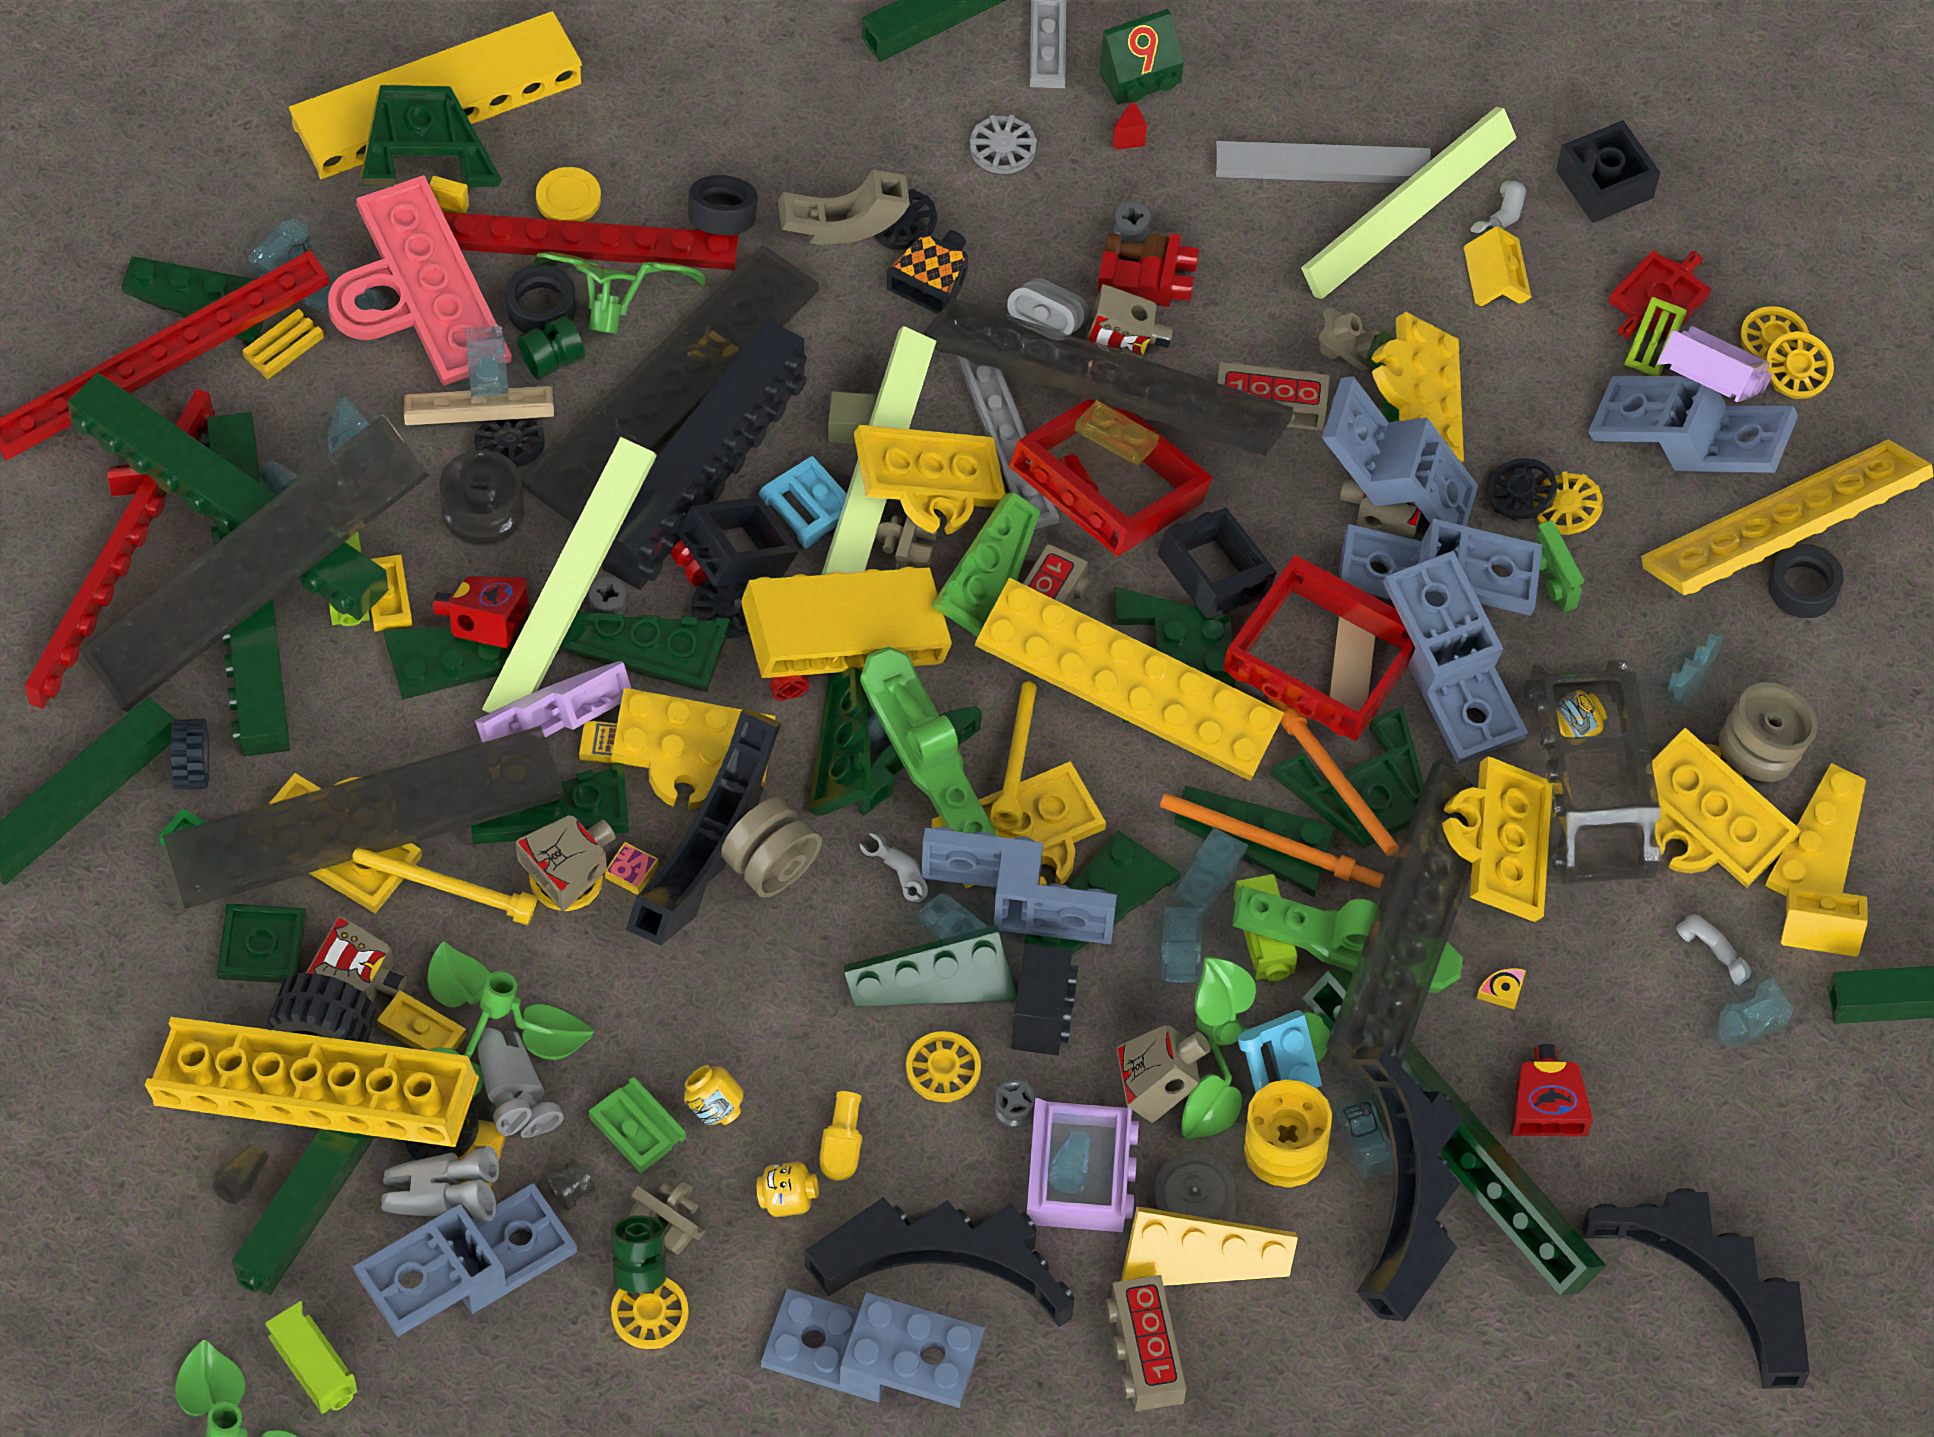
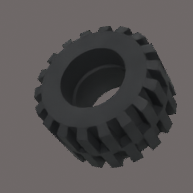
M299 973L298 975L288 976L281 983L266 1028L268 1030L368 1043L376 1021L377 1009L374 1008L375 1004L367 998L365 993L347 982L322 974Z

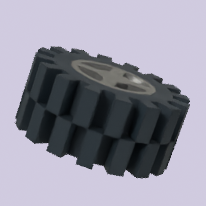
M173 719L170 750L171 772L175 789H207L210 751L206 719Z

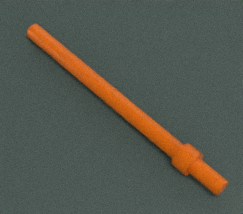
M1268 697V702L1272 707L1284 712L1280 721L1281 725L1288 734L1295 735L1387 856L1395 854L1399 849V845L1306 726L1307 719L1299 714L1295 708Z
M1166 792L1160 803L1161 808L1335 872L1334 877L1349 882L1351 878L1380 889L1385 874L1356 864V859L1343 854L1339 858Z

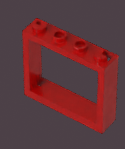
M1105 389L1019 439L1009 464V468L1117 557L1201 505L1213 479L1210 474ZM1093 423H1097L1176 489L1129 518L1048 450Z
M1294 555L1228 647L1223 670L1230 673L1234 679L1246 682L1263 691L1267 697L1279 700L1295 708L1302 716L1313 718L1326 725L1337 735L1346 736L1357 742L1407 669L1416 648L1409 634L1405 633L1407 630L1396 608ZM1292 591L1401 649L1359 712L1249 653Z

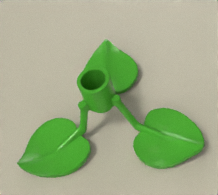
M556 252L538 253L533 261V265L553 261L569 262L576 266V270L586 273L589 292L588 309H591L588 329L617 334L620 314L626 315L627 307L645 274L668 270L675 271L693 278L701 286L705 285L703 273L692 267L674 263L643 262L638 274L634 276L618 269H602L597 263L590 260ZM594 279L599 284L603 283L602 294H597V300ZM611 279L633 281L621 305L618 304L619 297L609 295Z
M445 941L439 945L430 961L427 985L431 995L438 1002L455 1008L466 1002L475 1006L480 1001V1007L483 1012L464 1053V1056H468L469 1060L488 1018H501L508 1014L511 1009L516 1026L524 1029L521 1040L525 1048L534 1055L544 1059L557 1060L565 1058L593 1036L594 1030L575 1016L553 1006L544 1004L528 1006L524 1010L522 1017L519 1008L521 1000L515 997L517 982L513 976L500 971L490 973L482 963L455 950ZM445 1047L429 1050L460 1055L455 1050ZM471 1062L475 1073L479 1076L473 1097H475L482 1089L484 1078L481 1066Z
M1216 957L1204 958L1203 973L1195 996V1012L1197 1014V1027L1209 1037L1210 1049H1212L1223 1078L1221 1079L1216 1074H1208L1200 1079L1198 1086L1191 1091L1185 1105L1181 1123V1135L1186 1139L1208 1137L1226 1130L1236 1121L1242 1106L1240 1091L1236 1087L1229 1085L1232 1077L1219 1049V1045H1231L1238 1040L1237 1037L1240 1033L1249 1030L1239 1023L1236 1013L1244 1012L1252 1005L1256 994V986L1252 976L1241 966L1229 960ZM1300 1011L1305 1015L1316 1062L1318 1063L1327 1053L1332 1033L1323 1023V1019L1316 1013Z
M203 1340L190 1352L179 1370L175 1385L176 1400L179 1406L189 1415L199 1416L209 1412L205 1437H247V1430L241 1428L242 1413L237 1406L245 1394L246 1384L243 1373L232 1360L217 1351L207 1340ZM273 1430L267 1431L261 1437L298 1436L286 1431Z

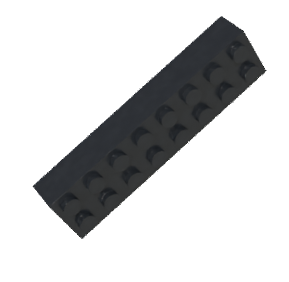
M769 319L765 320L653 462L602 562L603 570L639 590L643 588L648 580L654 581L662 570L664 559L671 553L676 543L681 540L676 531L691 506L708 504L710 500L716 501L721 496L727 478L731 473L736 475L741 470L748 451L752 447H759L766 435V428L772 421L778 422L785 412L786 403L792 395L798 396L803 390L807 380L806 376H804V365L807 359L806 355H804V338Z

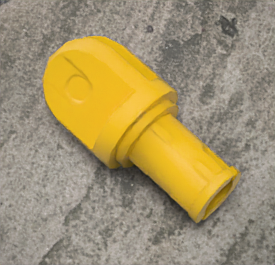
M848 1091L836 1093L837 1099L832 1126L824 1129L822 1134L819 1157L820 1168L825 1176L835 1181L846 1180L855 1173L863 1136L856 1130L862 1096Z

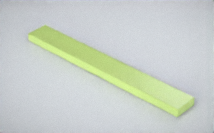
M1495 107L1302 266L1301 269L1313 295L1316 298H1325L1514 141L1517 137L1505 109Z
M905 326L899 329L869 426L909 429L936 344L935 340ZM859 459L857 460L821 575H827L832 572H864L887 499L866 497Z
M620 437L482 708L483 711L491 713L538 690L657 456L654 452Z

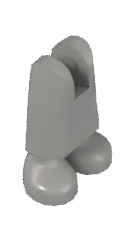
M484 1028L477 1043V1052L487 1096L492 1103H495L496 1110L493 1119L498 1132L508 1136L519 1131L521 1137L530 1138L557 1128L564 1119L562 1110L554 1102L536 1103V1101L542 1098L545 1090L518 1032L505 1031L502 1033L498 1029Z
M480 1146L468 1153L463 1159H458L454 1153H447L410 1161L386 1169L383 1178L384 1184L394 1188H410V1191L383 1194L381 1210L402 1215L440 1216L461 1203L476 1221H492L496 1213V1200L492 1189L486 1183H494L498 1179L499 1161L495 1150L490 1146ZM462 1179H469V1180H471V1181H467V1182H464V1183L461 1184Z

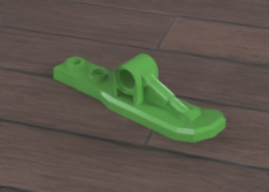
M890 646L868 654L860 677L861 684L912 782L929 796L945 827L952 828L956 832L972 834L988 832L998 837L964 775L963 760L957 749L958 740L955 730L945 715L939 716L916 673L910 656Z
M1244 885L1237 891L1233 927L1306 949L1322 962L1408 989L1432 993L1443 991L1461 978L1463 957L1448 941L1422 938L1384 926V920L1380 918L1381 909L1372 901L1355 899L1347 902L1340 911L1334 909L1320 910Z

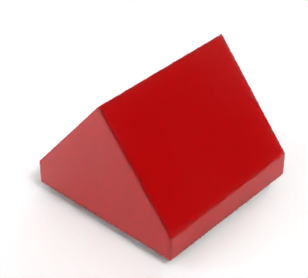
M1133 102L1127 106L1114 126L1113 148L1118 150L1145 146L1147 124L1137 104Z
M129 464L110 466L107 475L111 497L135 494L146 474L141 475L135 472Z

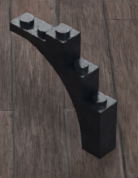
M747 707L740 712L730 746L704 803L669 861L652 882L636 896L626 927L627 931L661 946L696 917L707 883L724 870L727 862L721 857V850L728 834L737 822L759 804L764 789L761 783L781 722Z
M1359 1047L1351 1060L1374 1086L1381 1102L1392 1144L1394 1182L1391 1212L1380 1251L1369 1273L1356 1292L1378 1318L1406 1321L1457 1249V1246L1448 1237V1231L1445 1226L1435 1219L1460 1185V1182L1450 1171L1451 1167L1448 1162L1438 1156V1154L1461 1124L1463 1118L1455 1110L1453 1101L1446 1094L1440 1091H1422L1420 1083L1405 1072L1399 1064L1398 1057L1386 1047Z
M1691 1188L1677 1189L1667 1193L1662 1207H1657L1651 1203H1643L1635 1207H1617L1614 1204L1606 1203L1588 1208L1583 1221L1584 1239L1625 1238L1646 1244L1685 1263L1718 1290L1732 1307L1750 1338L1758 1361L1762 1389L1804 1387L1810 1370L1799 1281H1787L1784 1278L1773 1277L1763 1282H1758L1754 1237H1741L1740 1234L1733 1232L1713 1237L1708 1192H1696Z
M882 1197L805 1250V1267L828 1296H831L853 1281L878 1271L911 1264L936 1263L976 1269L1016 1285L1033 1296L1058 1327L1071 1320L1073 1316L1074 1296L1064 1282L1059 1281L1057 1283L1050 1275L1048 1264L1039 1252H1031L1035 1249L1037 1228L1030 1216L1025 1212L1019 1213L1012 1203L973 1229V1224L968 1215L960 1208L956 1210L948 1200L910 1225L902 1209L897 1205L892 1207Z

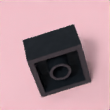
M1624 120L1563 144L1556 172L1592 223L1654 198L1660 176L1659 169Z
M1025 943L1014 1012L1011 1049L1059 1056L1060 1042H1069L1079 966L1071 965L1073 950Z

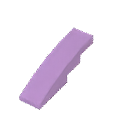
M618 661L571 677L511 702L475 720L486 755L495 758L524 741L534 744L563 727L575 729L621 704L623 689H631L624 663Z

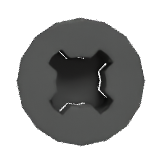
M1130 201L1121 204L1115 211L1113 233L1120 234L1122 242L1144 243L1149 236L1151 214L1148 208L1139 202Z
M608 576L594 581L589 588L590 612L622 614L624 617L627 612V590L625 585L619 579Z
M1020 1080L1004 1082L995 1094L994 1110L998 1122L1010 1129H1019L1026 1126L1032 1120L1035 1105V1093L1032 1087ZM1019 1106L1022 1108V1110H1021V1109H1018V1110L1012 1111L1013 1108H1016V1107H1019Z

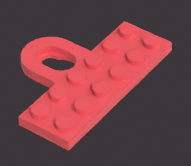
M425 175L357 198L356 206L382 259L350 270L338 277L333 283L328 295V312L335 327L351 338L372 340L414 326L442 386L510 363L512 355ZM380 285L393 288L400 296V301L395 307L384 311L374 308L361 310L354 302L355 298L364 293L366 289Z

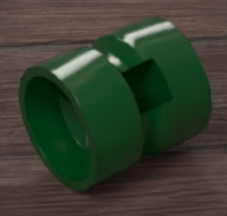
M566 315L547 322L543 331L539 328H534L517 337V344L522 359L533 377L537 380L556 372L558 364L567 367L585 358V350L580 335Z
M644 1215L629 1216L615 1222L611 1227L615 1285L624 1291L633 1293L649 1292L661 1287L666 1281L665 1254L663 1253L665 1251L664 1225L660 1220Z

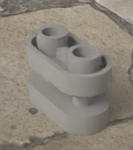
M1042 278L1032 279L1014 290L1007 302L1008 311L1014 320L1053 339L1066 338L1084 326L1089 318V308L1082 297Z

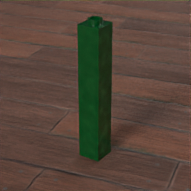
M897 0L862 17L861 38L876 58L882 62L1006 0Z
M146 697L0 821V882L3 885L8 884L171 745L172 723L175 718L151 697Z
M1934 966L1837 971L1833 973L1827 988L1834 1024L1934 1018Z
M327 1129L319 1130L232 1260L235 1276L237 1277L236 1280L242 1287L255 1293L260 1289L269 1295L272 1294L376 1136Z

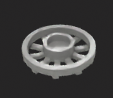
M991 115L988 119L975 126L970 136L969 148L972 158L983 169L997 174H1011L1024 169L1032 162L1036 154L1037 139L1031 126L1015 118V115ZM999 125H1006L1005 130H1001ZM993 126L995 132L992 133L986 128ZM1012 126L1018 128L1013 133L1010 132ZM982 133L989 139H977V137ZM1023 133H1025L1028 137L1017 139V137ZM976 145H988L989 147L978 153ZM1018 145H1031L1030 151L1028 152L1018 147ZM1018 153L1025 158L1016 163L1014 156ZM991 154L994 157L993 163L985 160L984 157ZM1000 160H1008L1010 165L998 164Z

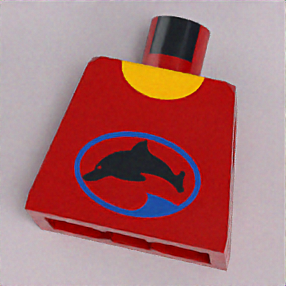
M466 577L455 594L436 593L433 603L434 614L450 616L451 633L455 637L507 648L529 612L527 578Z
M1553 1044L1536 1046L1534 1048L1535 1062L1522 1063L1517 1077L1511 1136H1588L1593 1118L1579 1065L1575 1062H1559L1558 1048Z

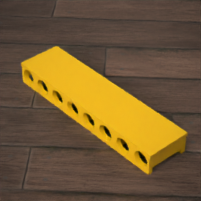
M551 11L289 106L288 108L292 116L295 132H298L317 169L319 178L324 179L363 164L365 154H357V151L364 145H367L376 95L380 85L450 86L463 109L475 107L473 112L467 116L470 123L473 124L581 84L580 66H582V62L554 12ZM571 71L572 75L568 79L560 82L555 81L563 72ZM533 83H540V86L534 92L522 93L527 86ZM507 95L506 100L501 104L490 105L491 101L496 97ZM342 156L335 165L323 166L331 157Z
M171 1017L168 1023L171 1027L169 1036L152 1079L147 1078L145 1087L153 1099L154 1106L456 1147L479 1076L475 1073L468 1056Z

